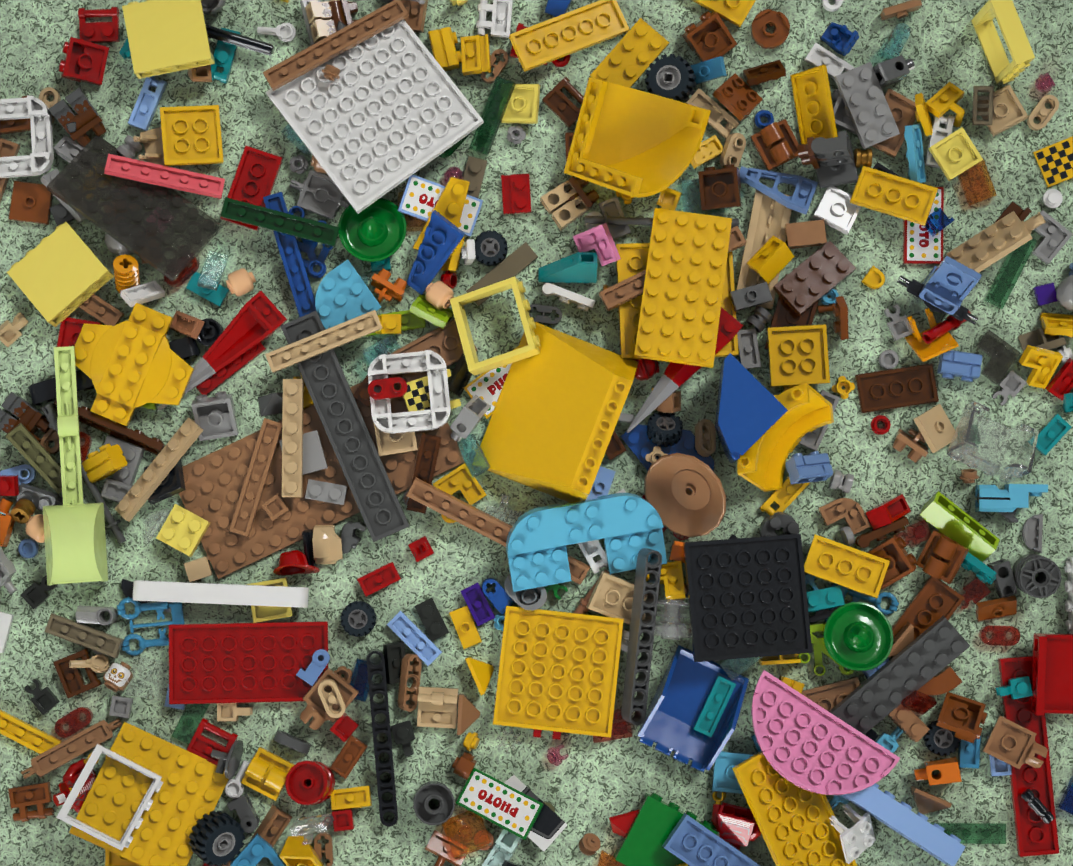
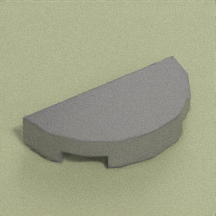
M1043 514L1033 515L1028 518L1022 528V539L1026 546L1032 551L1042 553Z

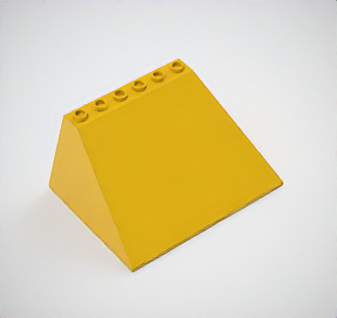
M535 322L536 328L534 333L540 339V354L511 364L473 465L569 503L586 501L632 386L638 362L632 359L621 358V355ZM525 332L518 349L528 345Z

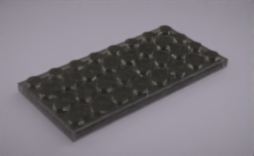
M96 135L47 185V190L171 281H174L217 234L222 225L171 188L104 174L108 154L125 156L116 151L117 148L105 139Z

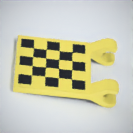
M447 369V377H451V371ZM428 376L407 382L408 388L403 398L408 412L431 410ZM460 399L450 400L451 409L461 406Z

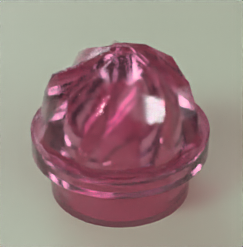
M1048 72L1044 75L1040 74L1035 82V87L1040 92L1051 91V88L1055 86Z
M450 167L444 174V181L447 183L450 176L463 179V172L458 167Z

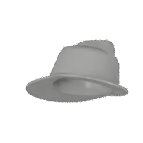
M510 574L505 579L504 587L506 593L521 608L533 611L545 604L547 592L544 587L513 592Z

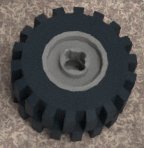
M666 54L662 55L663 59L660 60L657 57L655 59L656 63L649 65L650 71H646L647 78H645V83L647 84L648 92L680 102L683 100L688 101L690 99L689 95H693L695 92L693 87L696 88V75L689 63L683 60L681 56L678 55L676 57L674 54H670V57H667Z
M211 811L209 815L205 814L201 820L198 819L196 821L197 825L191 829L193 833H190L189 838L191 840L189 844L192 847L191 850L209 866L226 865L228 861L235 859L236 854L239 855V850L244 845L242 841L245 840L244 829L230 815L222 811Z

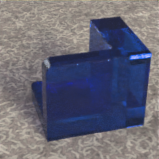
M938 208L928 216L925 228L934 237L955 219L953 217L949 219L943 210Z

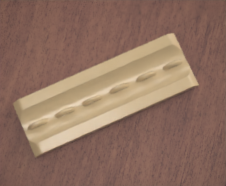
M755 190L746 236L747 243L744 246L736 290L764 283L765 281L760 274L749 268L747 262L772 236L786 242L785 224H789L792 209L783 206L758 190ZM779 273L768 284L773 300L757 306L772 309L776 294L773 287L778 283Z

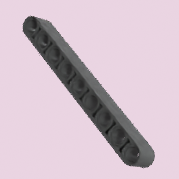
M649 548L641 549L637 556L621 708L622 718L636 726L641 725L646 717L662 565L661 554ZM651 554V560L648 562V557Z

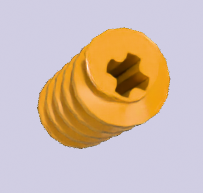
M127 254L117 256L113 260L116 290L121 293V290L140 285L138 261L133 256Z

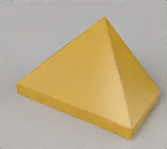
M472 657L465 658L480 695L485 694L494 671L493 666Z

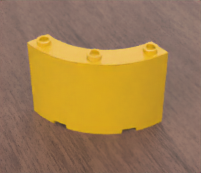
M807 383L790 388L775 397L788 411L742 456L740 455L737 461V474L764 492L783 489L786 459L806 433L834 423L832 404Z

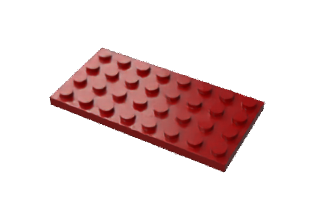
M328 621L170 624L169 704L304 701L303 697L312 686L296 676L300 668L306 671L312 662V656L316 650L325 649L328 651ZM328 664L326 665V667L324 668V670L322 671V673L320 674V676H321V675L324 673V671L328 668Z

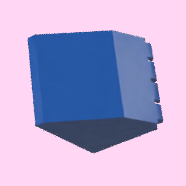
M730 353L721 365L715 429L728 461L735 463L740 458V455L742 456L788 410Z
M678 645L646 711L645 720L637 733L640 737L639 742L650 747L655 742L657 743L656 750L668 756L674 751V759L688 764L690 759L692 760L691 767L701 772H704L705 768L710 770L735 731L749 679L713 661L694 662L693 651ZM719 675L736 683V686L712 737H709L694 730L693 727Z

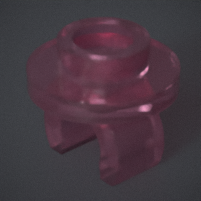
M564 745L548 749L547 758L551 764L559 766L562 764V760L569 757L568 754L560 755V749Z

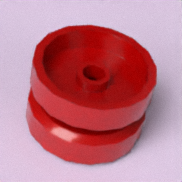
M302 761L291 767L286 776L285 785L288 795L296 803L316 805L330 798L334 791L335 778L333 772L326 764L318 761Z

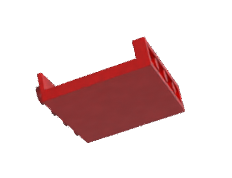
M1034 633L1031 712L1035 715L1044 716V713L1073 714V634Z

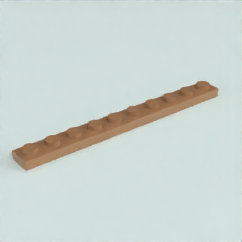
M415 477L406 495L407 497L506 547L507 536L513 526ZM568 555L571 580L581 585L590 566Z

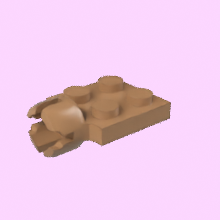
M329 667L303 697L307 706L301 712L300 719L304 724H307L313 716L314 718L309 723V728L313 730H318L327 720L334 724L338 719L332 718L326 713L320 699L318 686L322 680L332 679L337 683L346 708L359 693L357 689ZM327 685L324 687L325 691L330 692L332 690V687ZM333 704L332 708L337 710L340 708V706L338 704Z
M1000 715L982 749L983 752L1019 770L1023 764L1040 768L1044 761L1034 757L1035 753L1046 758L1048 752L1046 747L1036 743V733Z

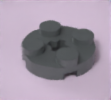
M776 512L770 517L767 516L762 521L759 534L760 537L777 536L775 530H779L780 527L783 530V533L780 535L799 534V525L788 513Z

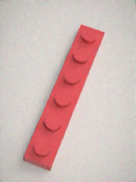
M108 154L104 171L106 175L218 199L222 198L225 183L224 178Z

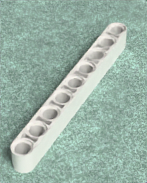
M134 580L133 600L308 607V587Z

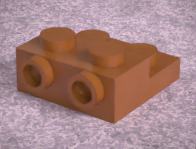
M705 12L699 17L701 21L696 25L694 23L688 25L684 29L685 33L682 34L690 49L695 51L701 62L723 56L737 45L717 12Z
M893 535L866 552L890 561L881 590L916 569L915 564H917V560L912 553L908 554L905 550L906 543L902 537L897 538L896 535Z
M947 692L936 726L956 732L954 736L956 738L974 743L975 738L980 739L983 728L979 727L980 723H985L987 713L984 712L986 704Z

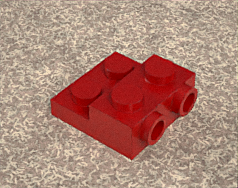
M70 37L69 41H65L62 53L66 55L65 60H61L58 71L62 72L61 77L101 86L109 47Z

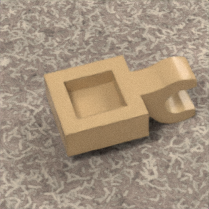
M21 312L14 317L12 323L6 320L0 326V341L7 347L22 335L19 330L29 322Z
M217 703V721H238V716H250L253 714V707H238V703Z

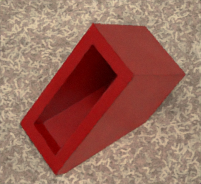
M903 494L865 513L869 523L876 530L893 523L911 512Z

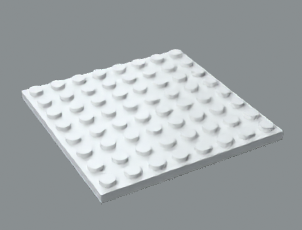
M404 19L274 91L271 88L266 92L269 99L357 214L484 123V120ZM326 64L340 69L339 79L335 78V81H331L324 77L325 73L322 72V69L325 68Z

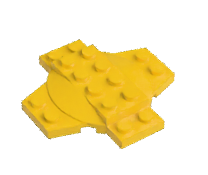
M136 303L129 320L115 326L84 323L75 344V363L82 372L92 379L97 393L90 410L91 412L128 426L135 408L142 407L147 403L180 405L194 368L170 349L166 335L172 323V317Z

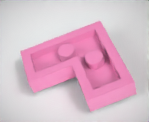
M607 223L573 236L579 252L595 249L601 266L621 259Z

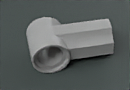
M79 605L76 610L77 623L109 625L116 622L119 616L117 610L111 606ZM105 611L110 613L109 621L104 618Z

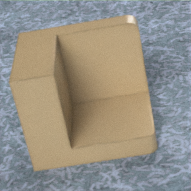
M208 556L184 563L189 582L212 575Z

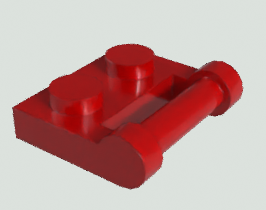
M118 7L94 10L78 9L80 40L91 43L120 42ZM112 17V22L86 23V18Z
M203 718L187 751L217 765L219 759L211 757L212 750L229 753L239 735L231 734ZM204 729L227 740V745L224 746L202 735Z

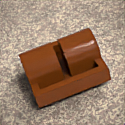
M736 73L712 94L740 121H743L763 100Z
M786 119L778 123H772L750 137L768 171L798 157L797 145L799 143Z
M933 530L916 565L923 568L922 570L930 576L951 584L969 549L937 530Z

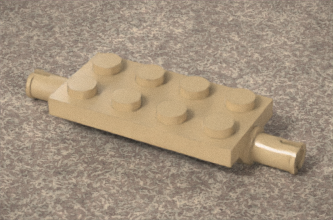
M1012 211L946 255L979 273L1033 239L1030 235L1031 231L1046 223V221L1038 212L1024 222Z

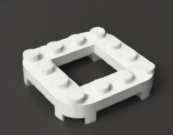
M27 95V98L0 99V121L30 119L32 153L30 155L0 157V178L37 176L51 169L54 159L51 112L48 110V106L35 96Z
M432 350L389 355L382 354L371 362L368 368L369 384L373 380L388 378V375L427 372L431 410L391 413L390 399L375 400L370 397L372 419L380 431L395 434L435 430L447 423L451 412L447 366L445 360L439 354ZM375 386L374 388L376 393L382 390L380 386Z

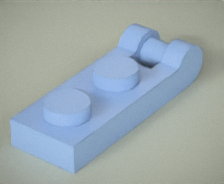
M154 76L146 77L129 118V125L144 131L148 130L167 86L166 81L156 80ZM152 86L156 88L155 92L150 91Z

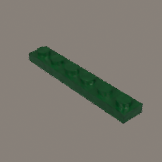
M225 197L221 217L333 247L336 245L340 230L339 227L227 197Z

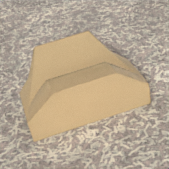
M315 525L312 538L315 563L336 564L338 560L343 559L342 539L335 533V525Z

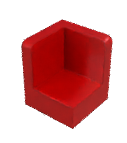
M344 713L330 728V731L343 742H346L359 724Z

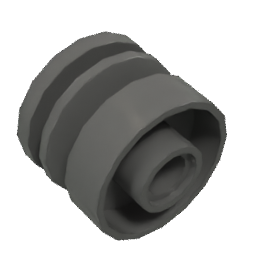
M1032 553L1020 557L1012 569L1017 588L1036 598H1045L1054 594L1059 588L1062 579L1061 571L1057 564L1051 559Z
M429 781L422 784L416 790L413 798V807L416 816L423 823L440 825L452 816L455 809V799L451 790L445 784L438 781ZM433 798L439 800V805L435 808L428 805L429 801Z

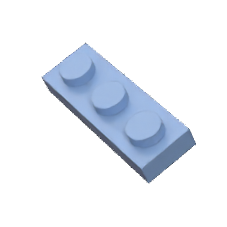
M402 611L387 624L427 666L442 653Z

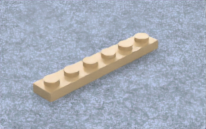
M373 310L265 354L272 373H275L383 328L376 310Z
M283 379L282 497H303V379Z
M188 417L115 507V510L126 521L130 522L203 432V429L191 418Z

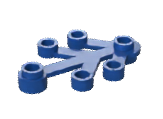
M293 206L289 210V214L294 215L298 211L301 213L300 217L305 218V212L301 207ZM324 220L318 221V222L327 224L326 221H324ZM303 238V243L297 240L300 251L307 253L310 260L303 259L308 274L316 279L323 277L327 270L324 262L329 251L334 247L327 248L325 244H322L323 248L317 258L315 249L318 242ZM314 266H320V271L314 272Z

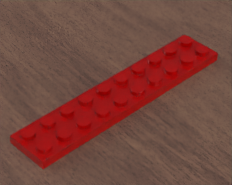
M1033 655L998 658L1001 686L1009 685L1008 679L1029 676L1032 688ZM1011 694L1002 696L1004 718L1036 733V743L1046 747L1048 750L1046 758L1035 753L1034 757L1044 761L1040 768L1023 764L1019 770L1011 766L1012 775H1010L1018 856L1058 854L1059 845L1045 713L1042 716L1031 712V696L1019 699H1011ZM1026 789L1031 790L1047 808V811H1050L1054 816V819L1049 824L1044 823L1040 818L1041 816L1037 815L1028 805V802L1021 797V794Z

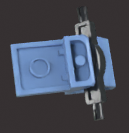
M948 256L943 259L938 267H933L922 283L915 279L910 281L902 275L897 280V283L907 287V292L922 299L925 305L932 311L947 313L960 321L965 319L973 325L978 320V317L970 314L968 308L961 305V303L979 282L982 275Z

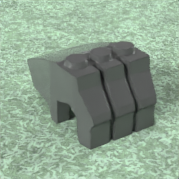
M349 521L342 527V554H348L352 548L356 549L361 541V538L356 536L355 532L356 528L361 531L367 530L366 524L362 521Z

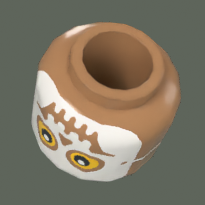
M124 662L120 664L112 663L103 676L104 685L114 692L125 690L133 678V674L130 671L131 667Z

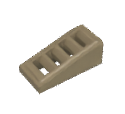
M973 86L972 125H992L994 86ZM978 92H989V96H977ZM977 100H989V104H977ZM977 108H989V112H977ZM977 116H988V119L977 120Z

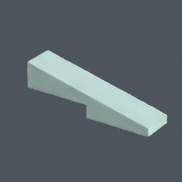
M503 829L482 866H502L504 860L510 861L522 838Z

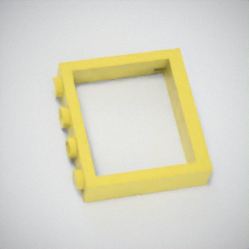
M988 0L971 21L996 84L1003 82V85L1014 81V78L1020 75L1019 73L1025 71L1024 68L1030 66L1029 63L1035 56L1013 1ZM995 17L1013 61L1011 63L1008 61L992 21Z
M515 276L450 299L468 370L474 376L540 354V339L534 333L536 328L535 321L529 315L531 307L528 299H525L523 294L526 292V289L523 286V282L519 281ZM512 288L528 345L479 362L464 305Z

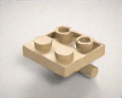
M419 686L417 727L456 729L459 688Z

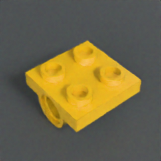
M259 747L241 783L276 801L285 785L289 770L295 764Z

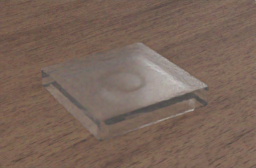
M134 656L131 668L133 678L128 684L126 695L165 702L169 684V662Z

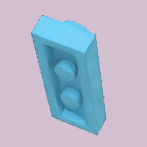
M921 124L905 126L906 158L909 162L908 177L910 180L919 183L926 182Z

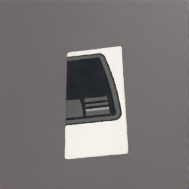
M515 775L504 782L506 785L543 803ZM543 803L544 806L528 837L542 851H545L565 829L567 824Z

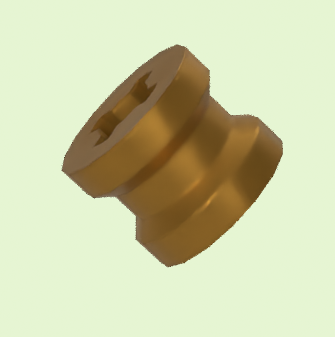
M855 148L854 162L856 168L860 166L871 168V148L866 150Z
M20 499L12 509L11 517L18 523H27L35 512L36 507L30 500Z

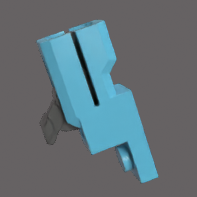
M1004 484V490L998 489L996 485H975V498H977L975 500V512H997L1008 523H1018L1019 520L1015 517L1016 509L1029 508V493L1030 496L1040 497L1042 493L1048 492V485Z

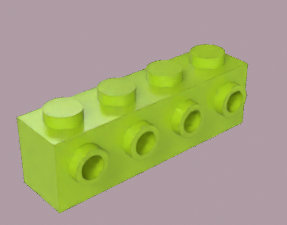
M939 491L925 503L919 514L926 522L937 528L940 533L968 548V552L981 562L985 561L997 549L1000 539Z

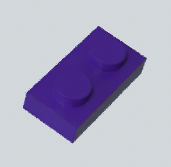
M479 583L460 591L477 626L496 618Z

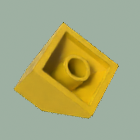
M301 835L288 836L279 855L286 866H324L307 838Z

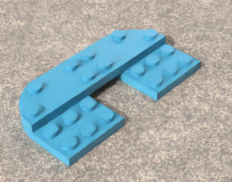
M632 493L598 496L597 499L564 505H548L525 512L510 529L506 541L513 592L570 582L571 574L566 545L603 538L610 574L635 570L638 553L643 548L658 551L662 556V564H667L662 530L664 527L659 513L648 501ZM651 554L648 557V562L651 560Z

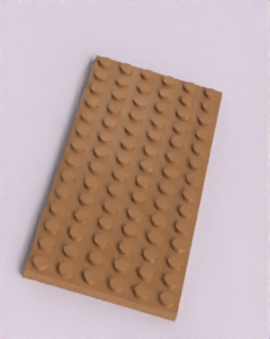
M402 374L391 375L390 377H400L404 379ZM361 383L350 387L353 394ZM395 384L394 389L400 390V384ZM403 396L390 399L391 413L408 412ZM355 398L378 451L371 406L367 407ZM314 405L303 409V434L318 430L328 468L303 475V497H282V450L280 442H278L249 537L230 532L229 529L260 430L182 467L186 490L180 492L179 496L185 509L210 522L208 529L201 539V543L218 579L302 540V531L312 530L313 532L315 525H334L360 512ZM448 422L435 430L415 431L418 445L417 451L380 457L396 495L411 487L422 433L442 437L433 477L466 462L457 441L453 440L450 436L452 431ZM308 479L348 486L345 504L339 505L306 499ZM276 494H279L289 508V511L275 521H272L261 505Z

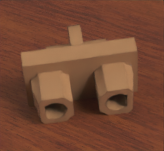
M911 428L908 431L910 435L899 429L896 433L893 448L901 452L906 445L911 447L912 450L907 457L915 463L922 456L926 457L929 452L928 448L923 445L926 441L919 430L916 432Z

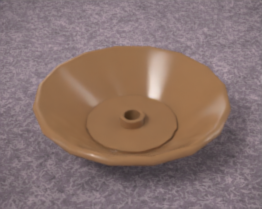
M681 453L664 455L651 464L644 479V495L646 501L659 513L664 527L675 534L697 537L709 534L720 525L726 513V495L720 479L709 465L694 456Z

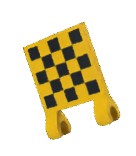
M1073 136L1033 152L1048 188L1073 178Z

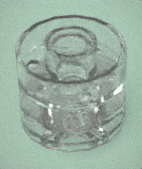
M676 599L658 600L657 607H661V611H657L656 615L660 616V620L655 622L654 635L661 636L662 639L671 640L691 638V625L683 622L684 618H690V613H684V609H689V603Z

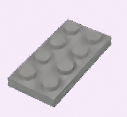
M871 62L834 77L863 149L900 134Z

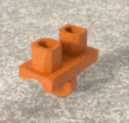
M384 268L378 274L374 273L371 278V285L375 287L374 293L379 295L377 301L381 303L385 299L391 302L392 298L401 302L407 282L398 278L392 284L388 281L391 273Z

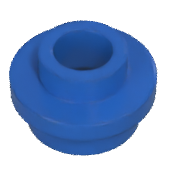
M761 110L755 115L754 122L758 128L763 129L774 122V117L770 111ZM761 117H766L768 121L762 123L760 119Z

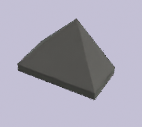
M283 392L258 397L261 416L282 413Z

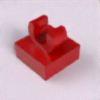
M426 536L408 545L417 562L434 554Z

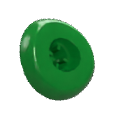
M383 198L378 199L359 214L350 204L343 211L338 223L340 228L339 238L345 249L362 261L378 262L385 260L400 248L405 239L406 219L404 214L397 211V205Z
M851 602L837 608L828 618L824 629V643L828 653L838 664L851 670L865 671L878 667L887 659L893 646V632L888 619L878 608L864 602Z

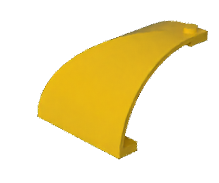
M589 77L564 173L631 197L640 198L655 195L673 184L693 160L703 139L711 110Z

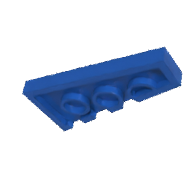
M436 210L431 214L429 225L424 233V239L422 244H420L417 258L413 263L407 280V284L421 295L424 294L426 287L432 283L466 235Z

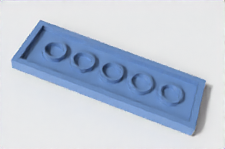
M686 813L683 814L662 845L663 848L689 866H761Z

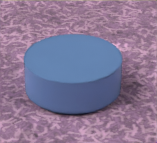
M33 539L22 540L18 546L19 554L24 558L35 557L39 551L38 543Z

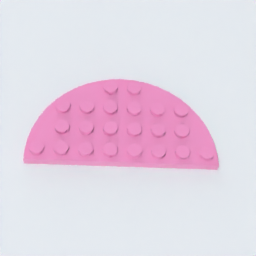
M763 670L752 698L751 715L753 731L767 761L782 777L792 784L817 794H851L864 790L880 781L900 760V757L767 671Z

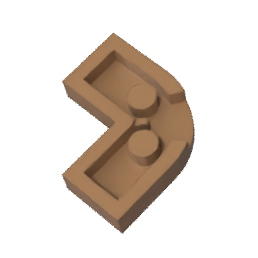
M839 498L818 508L826 526L844 518L853 534L871 527L860 504L852 499Z

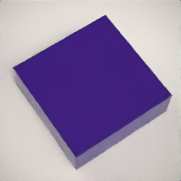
M1054 282L1033 288L1038 306L1058 301Z

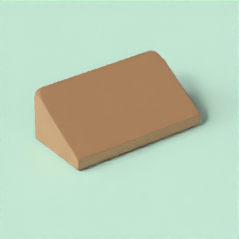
M273 804L252 838L259 834L274 847L292 819V816Z

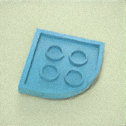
M348 259L331 270L322 279L316 292L315 307L325 329L382 308Z

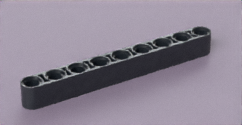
M185 337L169 342L170 349L183 360L190 359V356L196 355L197 357L200 355L194 338ZM81 370L76 371L77 391L93 389L92 379ZM55 378L28 386L33 406L41 405L40 403L44 401L48 403L57 398Z
M371 649L367 653L366 661L379 813L381 823L390 827L396 824L398 811L385 659L381 650ZM372 654H379L381 660L378 663H372L370 657ZM376 673L381 674L383 677L379 683H374L371 680L372 676ZM381 693L384 695V700L379 703L373 700L374 695ZM378 713L385 714L386 718L383 722L375 720V716ZM379 733H385L388 736L383 742L378 741L376 737ZM383 752L388 753V760H379V754ZM384 772H388L391 775L387 781L380 779V775ZM390 792L393 796L390 800H384L382 794ZM388 811L394 814V817L390 820H386L383 817Z

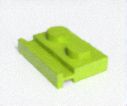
M423 294L416 298L409 309V312L415 316L423 318L434 326L443 329L453 316L451 308L438 310L426 301Z

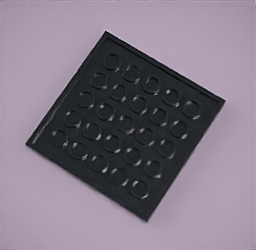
M801 534L683 543L694 662L812 653Z

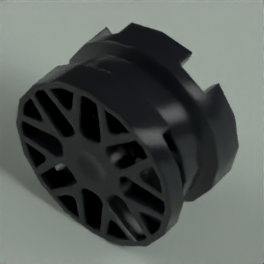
M206 318L202 320L205 323L197 340L199 343L211 347L222 334L223 327L217 321Z

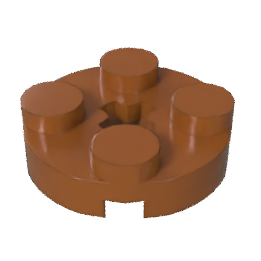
M766 9L758 13L751 25L753 40L764 49H774L781 46L789 35L790 24L787 17L781 12L772 11L773 9ZM767 25L775 27L772 34L766 32Z

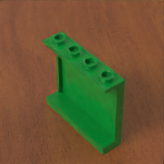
M654 792L651 795L645 793L646 798L619 850L616 849L613 855L614 859L626 866H676L685 863L662 847L684 812L679 810L680 806L671 801L669 804L663 802V797ZM687 810V815L716 835L718 834L717 830L714 829L713 823L707 820L701 822L697 820V815Z

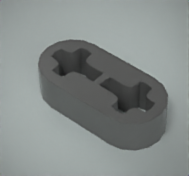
M538 304L530 305V311L536 308L537 312L543 313V316L536 315L533 318L537 323L556 325L562 319V313L557 307ZM552 311H556V315H559V318L551 321V317L545 316V313L551 314Z
M277 730L274 737L276 742L304 754H308L312 745L281 730Z

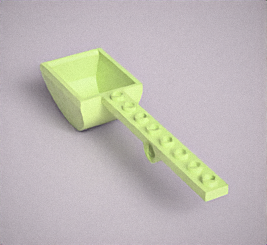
M75 346L54 347L58 413L57 427L60 446L63 505L43 506L47 585L96 581L106 582L108 581L104 502L84 503Z

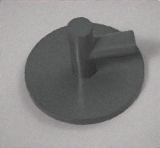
M236 740L229 753L212 750L211 757L219 759L216 773L223 774L224 772L227 779L234 777L243 754L242 740Z

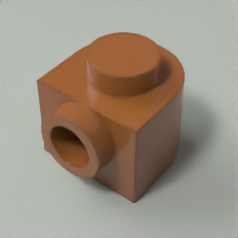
M464 752L460 758L457 757L452 765V768L455 769L453 773L468 780L477 763L474 760V756Z

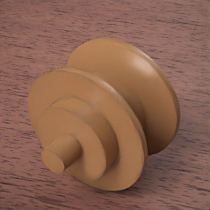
M593 833L585 834L579 841L581 852L588 856L594 855L601 846L600 839Z

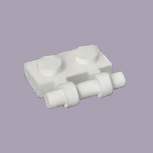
M480 0L477 11H479V20L476 22L477 35L485 36V29H491V37L509 38L513 0H493V4H488V0ZM487 12H492V21H486Z

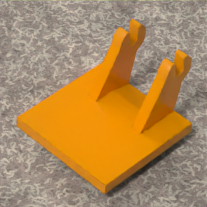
M929 308L925 309L931 329L939 323H936L933 312ZM912 316L907 317L914 333L905 338L922 362L959 347L949 332L927 344L922 338L923 332L919 333L915 320L912 319Z

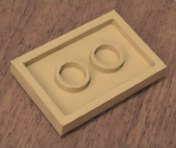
M602 571L586 607L608 617L624 619L623 623L630 625L634 583Z

